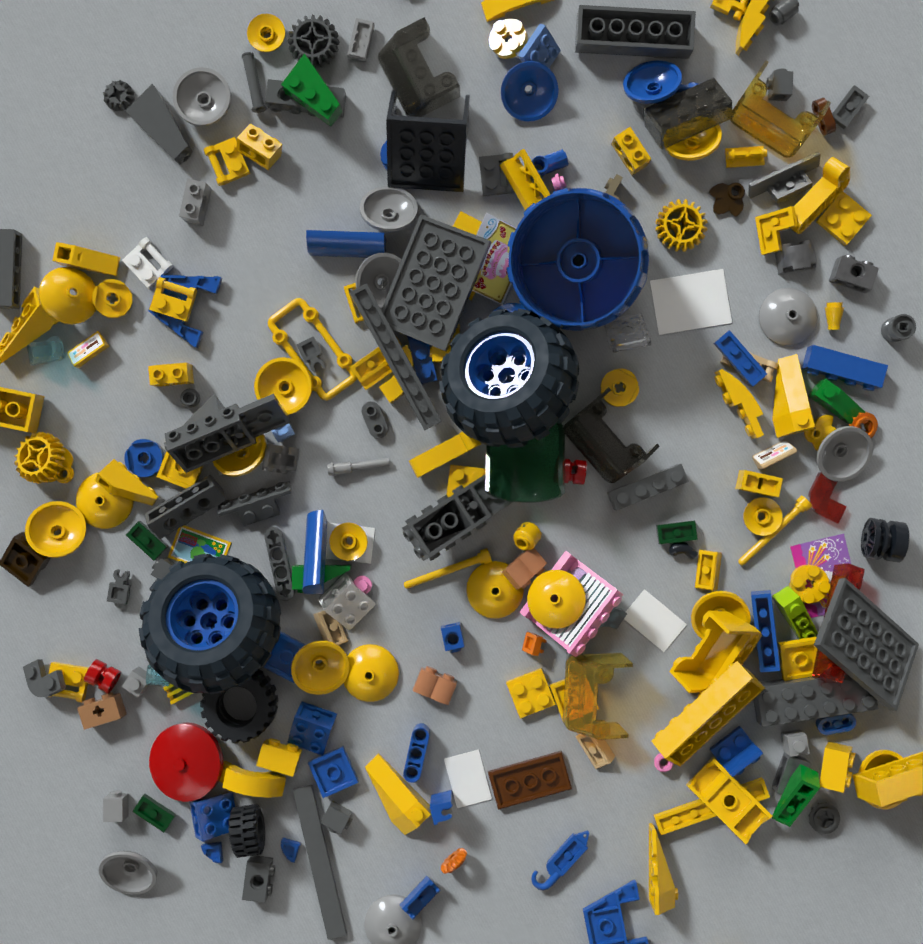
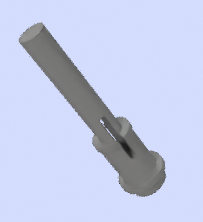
M389 458L356 463L348 461L333 464L331 462L327 466L329 476L333 475L335 477L338 474L352 473L354 470L390 465Z

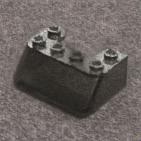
M425 17L398 30L378 54L379 64L392 89L397 90V99L406 116L422 117L460 97V85L454 74L444 72L433 77L417 46L418 43L426 40L430 35V27Z

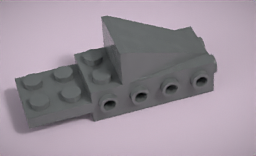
M274 394L241 408L237 404L225 408L217 396L212 395L183 426L165 433L166 442H164V447L176 463L187 473L256 444L255 437L289 424L291 421Z
M499 466L466 487L460 485L452 491L454 495L448 498L446 494L437 500L438 505L435 507L429 505L421 510L423 514L418 518L414 515L405 521L407 525L402 527L403 535L408 542L412 543L414 553L419 559L421 558L423 561L428 558L430 561L441 555L439 551L444 548L446 551L456 545L455 541L461 538V540H464L472 534L470 532L476 527L479 530L487 524L486 520L519 499V496Z

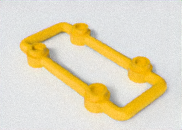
M294 299L268 319V327L273 333V341L277 345L282 346L291 359L298 361L307 369L312 380V391H315L322 400H331L357 380L349 368L353 364L352 357L347 353H343L319 320V312L315 308L310 307L304 299ZM297 306H300L304 311V319L308 323H313L338 357L337 364L341 368L346 369L350 374L347 379L328 393H325L322 388V380L312 375L290 345L288 334L284 330H279L275 324Z

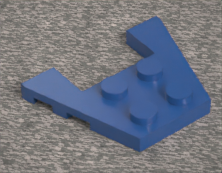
M161 275L168 282L187 288L193 287L197 290L200 288L216 295L223 279L219 276ZM164 288L163 294L184 301L187 300V295ZM148 310L193 347L198 348L203 335L202 331L186 326L185 321Z
M636 880L630 881L583 908L589 944H649L647 936L627 940L620 904L640 900Z

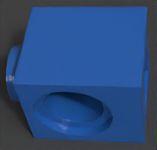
M460 622L441 626L445 651L450 650V653L461 651L465 644ZM456 634L459 640L451 643L448 640V636Z

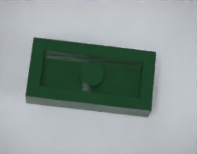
M695 520L656 525L658 544L698 540Z
M138 521L126 534L153 561L157 560L168 547L165 542L159 539L141 521Z
M147 794L141 797L132 811L163 833L176 816L175 813Z

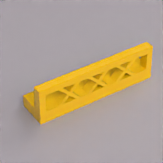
M525 149L520 150L513 158L499 165L525 210L533 203H538L542 200L540 192L544 198L551 195ZM520 157H521L522 160L524 161V166L522 165V163H521L520 160H519ZM530 175L533 177L534 183H532Z

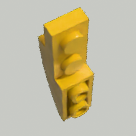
M751 0L748 4L737 32L735 54L738 56L742 50L747 51L751 46L753 35L758 36L764 28L762 23L766 18L764 14L769 8L767 3L770 0Z
M721 369L714 372L716 375L714 376L715 382L718 387L721 386L722 398L725 404H729V407L738 406L737 413L741 419H744L746 424L744 428L747 435L751 436L752 439L763 436L764 433L756 418L763 415V412L753 395L737 378L727 371Z

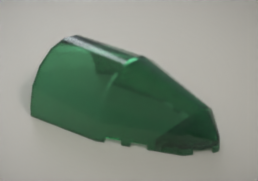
M556 423L549 429L551 434L540 441L536 438L529 440L526 446L510 448L507 445H500V447L486 445L485 492L497 499L520 503L550 501L565 494L566 436L563 425Z

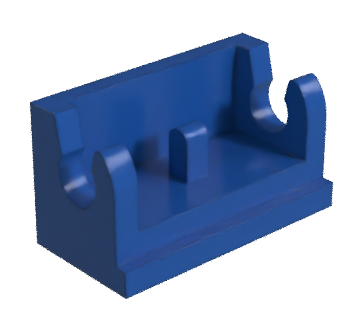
M452 790L431 795L430 810L434 825L452 818V814H442V811L448 810L453 806Z
M426 876L399 905L414 920L419 912L441 890Z

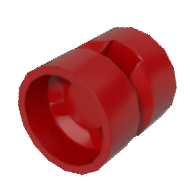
M559 458L557 483H569V481H572L573 484L584 485L587 468L586 460H574V462H571L570 459Z
M96 659L88 668L84 676V682L92 686L98 685V689L110 693L117 684L121 671L112 666L108 668L106 663Z

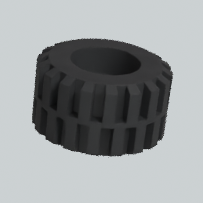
M258 804L233 807L229 817V839L236 858L261 855L265 846V823L262 810Z

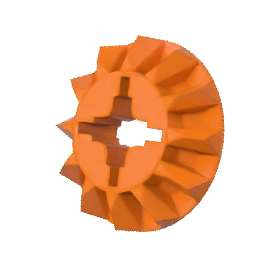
M868 412L858 413L857 417H853V422L849 426L861 429L860 424H864L865 432L872 438L878 428L876 417Z
M464 848L453 851L441 864V871L446 874L452 873L459 868L466 859L467 851Z

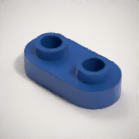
M852 713L818 718L816 720L817 729L824 735L848 732L856 726V718Z

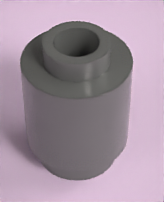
M782 0L775 5L769 13L772 23L777 26L784 24L799 11L798 0Z

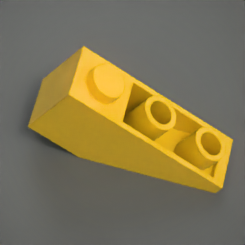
M56 242L52 261L62 266L117 276L120 257Z
M115 459L106 465L97 474L95 479L108 493L151 506L158 499L156 492L152 488L145 486L137 475L131 474L123 463L117 462Z

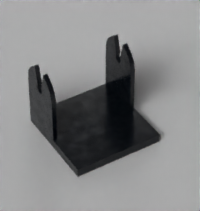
M392 90L386 118L388 187L464 192L470 95L465 96L463 120L398 116L396 106L397 90Z

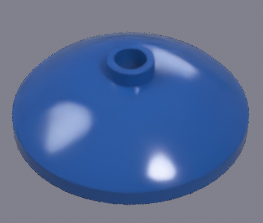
M661 60L645 62L628 72L623 82L624 92L628 98L638 103H659L670 98L678 91L682 84V74L680 69L671 62Z
M526 61L519 63L507 72L502 81V103L511 116L521 121H536L545 117L554 108L558 99L559 88L554 73L540 62ZM530 85L532 86V89L530 91H526L525 87Z

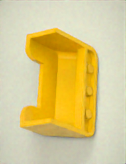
M708 611L702 618V625L707 629L704 634L705 636L695 647L692 656L677 658L669 672L689 693H700L708 689L715 678L723 675L729 665L736 661L743 665L760 640L762 633L756 627L727 611Z

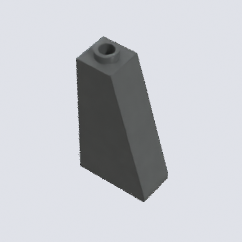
M151 84L125 112L180 165L189 159L193 151L162 95Z

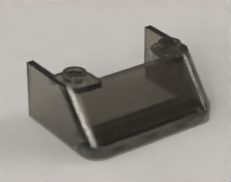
M608 387L569 420L563 429L565 435L602 478L608 483H615L644 463L660 446L656 444L645 452L638 444L632 443L626 447L602 420V417L607 413V409L601 399L611 391Z

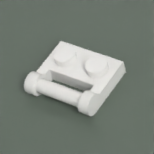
M145 237L122 261L148 289H151L161 275H166L173 268V264L170 261H166L153 247L150 239ZM147 250L161 265L159 270L142 254L143 251Z

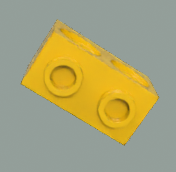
M631 127L613 138L611 145L631 175L648 166L651 157Z
M187 362L148 366L151 386L164 387L194 384L193 365Z
M739 470L735 489L770 497H779L783 478Z

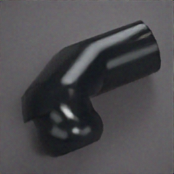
M686 542L673 543L668 549L671 556L685 554L693 560L698 555V552Z

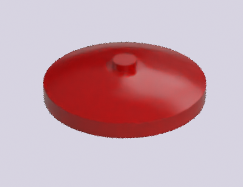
M189 722L173 725L161 732L152 745L149 756L151 776L156 786L169 798L182 802L198 800L210 793L221 778L223 771L221 747L215 736L201 725Z

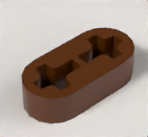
M820 98L813 101L812 111L821 133L825 136L835 132L836 123L827 100Z

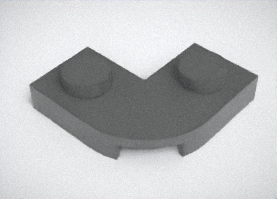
M37 659L23 666L28 688L33 695L49 697L66 689L62 670H56L46 675L43 659Z

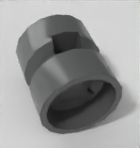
M897 315L887 319L882 324L881 334L885 340L892 343L908 339L916 331V322L910 315Z

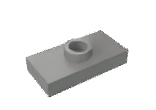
M356 18L348 49V58L367 61L375 22Z

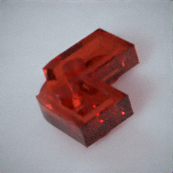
M818 472L808 493L813 511L839 524L847 506L830 499L838 481L830 480L821 472Z

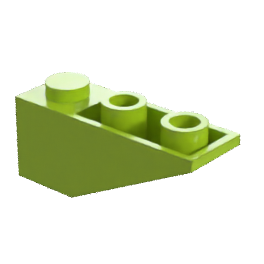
M786 586L772 596L779 611L798 639L817 637L818 632L797 593L789 586Z

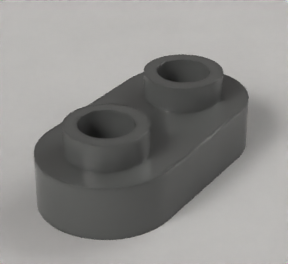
M372 401L365 403L361 412L369 433L375 438L385 437L388 433V425L380 406ZM372 407L374 408V413L370 415L368 414V409ZM377 425L382 427L380 432L375 431Z

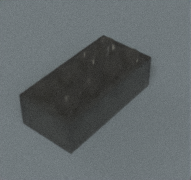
M711 78L662 102L644 108L645 127L661 150L732 119V100L716 79Z

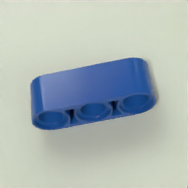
M424 723L417 724L411 736L403 772L405 780L410 783L418 781L421 776L430 735V729ZM423 730L426 736L420 738L416 735V732ZM419 749L422 754L414 756L411 751ZM415 768L418 773L411 775L407 770Z

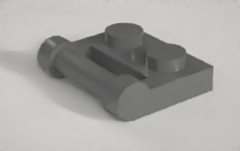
M513 153L479 157L483 196L515 193L507 178V186L501 187L499 162L513 158Z

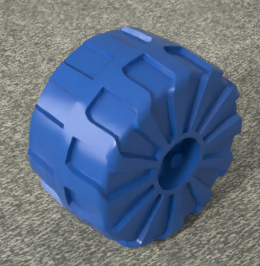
M561 189L554 191L553 194L545 197L538 203H533L525 210L524 217L518 224L515 232H511L507 245L510 247L509 267L506 268L509 282L512 283L520 299L519 302L526 310L537 314L539 318L543 316L564 330L583 331L595 329L620 317L632 306L639 296L648 273V243L638 219L621 201L607 193L594 189ZM578 255L584 257V263L581 266H576L574 263V259Z

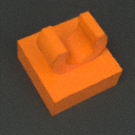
M526 632L522 650L531 655L539 656V653H544V650L540 649L542 642L546 643L547 640L535 633Z

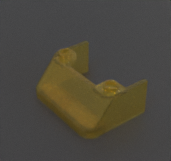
M765 60L731 111L730 121L781 156L790 158L797 153L823 119L831 102L827 101L817 116L811 112L803 111L794 120L763 100L767 93V85L759 77L769 63Z
M622 653L584 654L568 658L565 671L563 723L569 731L597 740L628 738L629 734L618 722L596 720L598 684L610 682L614 676V668L633 667V663Z

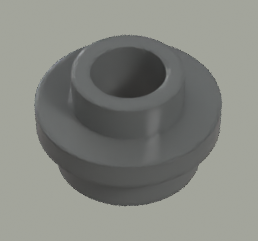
M189 388L181 393L180 399L184 406L192 408L198 405L200 395L195 389ZM189 395H193L194 397L193 401L191 402L188 401Z

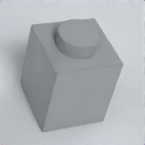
M138 667L131 671L122 688L139 697L146 692L155 677Z
M798 729L781 732L783 751L790 757L810 754L807 735L803 731Z
M118 790L111 791L103 798V822H123L129 816L128 793H122V791Z

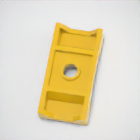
M713 757L686 784L744 844L749 842L751 835L762 823L772 817ZM728 795L734 797L735 801L732 806H726L724 803V799Z

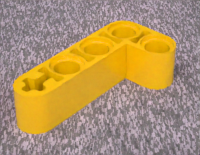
M831 157L823 167V177L794 206L798 226L790 228L791 230L801 234L845 190L850 182V167L835 157Z
M462 431L453 438L416 456L408 462L416 477L419 478L482 444L480 441L470 438Z

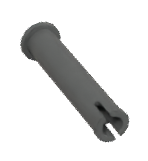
M245 52L241 56L253 105L251 110L254 113H261L266 111L267 107L263 102L254 53Z

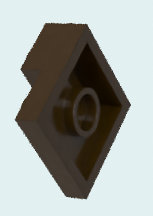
M21 532L12 538L0 560V566L29 587L34 583L40 571L46 568L51 558L35 552L27 542L25 532Z

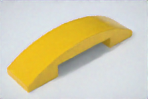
M484 0L481 2L486 21L489 22L504 17L507 12L538 2L542 5L554 0Z

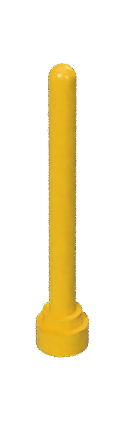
M801 495L796 500L795 507L782 518V523L778 530L770 535L763 536L738 560V563L745 565L800 512H807L812 507V504Z
M488 548L480 550L477 556L404 582V587L409 589L477 563H484L485 565L491 563L492 559Z

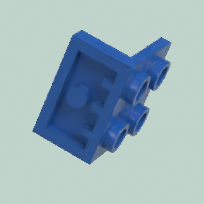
M301 701L287 742L313 753L323 755L337 713Z
M740 726L710 748V751L731 777L742 774L745 767L750 763H756L763 754Z
M232 792L205 800L189 801L195 837L203 842L229 833V817L232 808L235 807Z

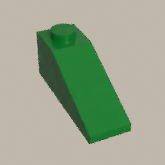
M827 379L819 380L808 395L809 398L848 425L852 424L853 417H857L858 413H865L842 389Z
M304 565L292 566V590H297V593H303ZM325 565L324 583L351 570L352 565Z
M802 764L798 766L784 789L772 819L789 827L793 824L820 789L817 771Z

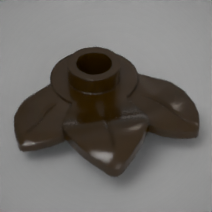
M735 182L730 185L719 183L710 189L709 194L716 198L713 205L714 214L720 215L730 211L736 217L742 212L744 208L742 198L745 195V189L740 183ZM732 190H736L738 195H732Z

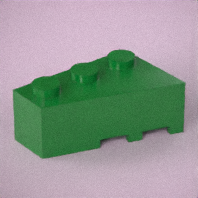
M304 53L281 86L288 96L332 127L342 113L341 106Z

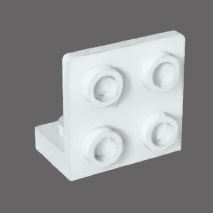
M346 573L318 599L323 610L348 630H351L376 605L370 597L355 586L351 577Z

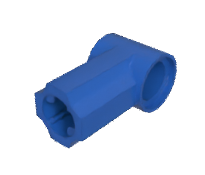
M563 149L545 156H536L532 160L533 165L539 164L543 167V170H537L541 178L545 174L569 165L568 157Z

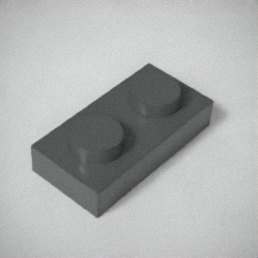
M854 85L832 113L835 123L845 129L870 96Z

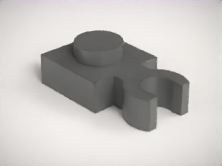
M314 336L297 344L304 362L311 361L310 368L314 373L317 372L315 369L317 363H320L323 369L326 368L325 363L318 358V356L322 355V352Z
M116 569L113 573L116 581L109 583L107 602L128 604L131 585L126 584V580L130 577V571H125L122 578L119 575L120 569Z

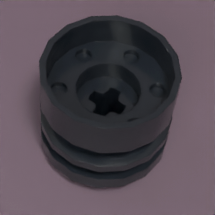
M869 518L864 524L861 536L863 556L878 560L883 557L886 561L899 563L903 561L909 547L910 533L907 524L891 520L887 523L883 519Z

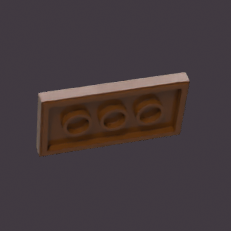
M561 751L488 771L498 810L572 789Z

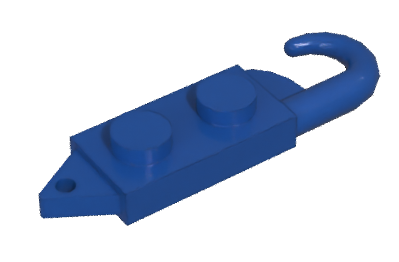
M588 830L578 834L572 833L551 856L546 864L550 877L545 883L537 882L536 875L538 871L535 870L533 872L531 880L535 888L538 890H548L571 868L588 849Z

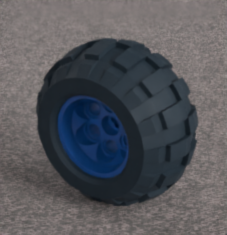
M506 309L492 311L490 316L485 319L478 317L468 324L470 328L463 334H457L450 343L451 350L443 357L440 367L443 376L442 381H439L442 400L446 404L447 413L452 421L470 438L480 441L481 444L493 447H500V445H507L510 448L526 446L529 440L536 438L540 441L551 434L549 429L556 423L562 424L570 412L569 404L576 400L579 381L577 379L580 368L577 355L569 339L551 321L543 316L539 318L537 314L524 309L514 310L513 312H509Z
M200 554L194 556L192 561L187 563L179 561L169 567L170 572L162 580L157 578L149 588L152 593L148 601H143L139 614L140 619L143 620L142 628H139L140 642L145 650L150 666L170 684L191 693H222L236 685L241 686L252 679V675L260 667H264L271 658V652L274 645L278 643L281 632L280 604L268 580L251 564L240 561L239 558L220 554V557H213L211 554ZM208 603L204 610H200L202 604ZM227 604L225 610L219 611L221 605ZM195 619V624L188 627L190 620ZM234 620L232 627L227 628V624ZM215 622V627L212 629V623ZM203 636L202 642L195 644L196 639ZM223 637L220 641L215 643L217 638Z

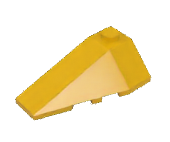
M35 286L21 305L24 308L21 315L14 317L11 332H6L0 342V364L58 323L43 309L39 300V288Z
M797 354L778 359L772 417L777 438L816 429Z
M379 753L365 766L391 822L404 835L418 828L431 815L430 805Z
M649 823V902L654 914L660 915L675 908V900H678V889L674 886L653 823Z

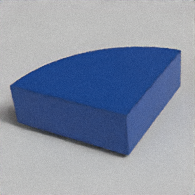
M282 837L281 849L290 862L295 863L301 842Z
M222 842L201 845L203 854L215 863L223 862Z

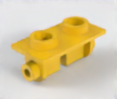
M764 146L725 148L726 168L765 165L764 157H767V149H764Z

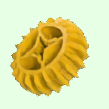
M677 199L675 204L671 201L668 207L664 206L662 208L663 212L658 213L660 219L655 221L657 225H660L655 228V231L661 232L657 238H664L662 245L668 242V249L675 246V252H678L680 247L685 252L687 247L692 250L694 244L698 246L701 243L700 239L705 238L703 232H706L708 229L703 226L708 223V220L702 219L706 214L699 213L701 206L695 209V202L688 205L687 199L683 201V204L680 199ZM681 212L678 219L667 220L670 214ZM688 214L693 218L694 222L688 219ZM681 220H682V222H681V223H682V226L684 227L682 230H681L680 225H679V223H680ZM668 229L674 231L675 237L669 233ZM695 231L693 237L682 240L685 232Z
M38 432L32 433L31 436H25V441H20L21 447L16 448L18 454L14 455L17 458L14 464L18 466L16 471L20 473L19 476L28 482L41 484L42 482L48 483L49 479H54V474H60L58 470L63 468L61 463L66 460L62 455L66 452L62 449L64 445L60 443L57 437L49 433Z

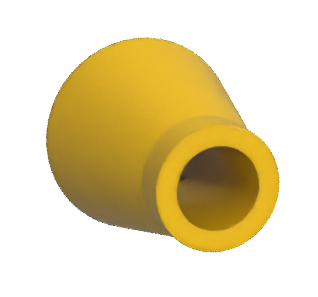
M828 302L826 307H824L828 330H840L844 311L843 302Z

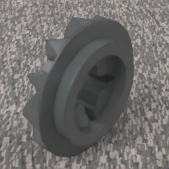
M121 80L112 81L111 84L106 85L105 92H103L104 102L114 111L128 109L134 100L133 89L128 83ZM116 90L123 93L120 95L121 102L116 97H113L116 95Z
M825 802L811 807V812L808 815L809 823L816 832L829 834L838 828L840 814L833 805ZM825 813L830 819H825L822 824V820L818 817L823 816Z

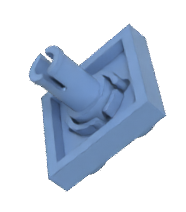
M539 24L523 49L519 51L518 57L522 62L536 61L549 68L561 50L546 25Z

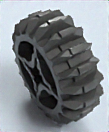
M313 14L311 19L304 16L305 21L297 20L298 26L292 24L293 31H289V37L291 38L287 40L290 45L289 51L292 53L293 58L299 61L305 53L299 47L309 49L311 54L305 53L314 68H316V64L323 68V62L330 64L329 58L335 59L334 52L339 51L337 47L340 44L338 32L335 31V26L330 24L328 19L323 21L321 15L317 19ZM317 30L323 31L328 37L317 34ZM314 36H315L316 41H315V43H313V47H312V44H311V43H312V41L314 40Z

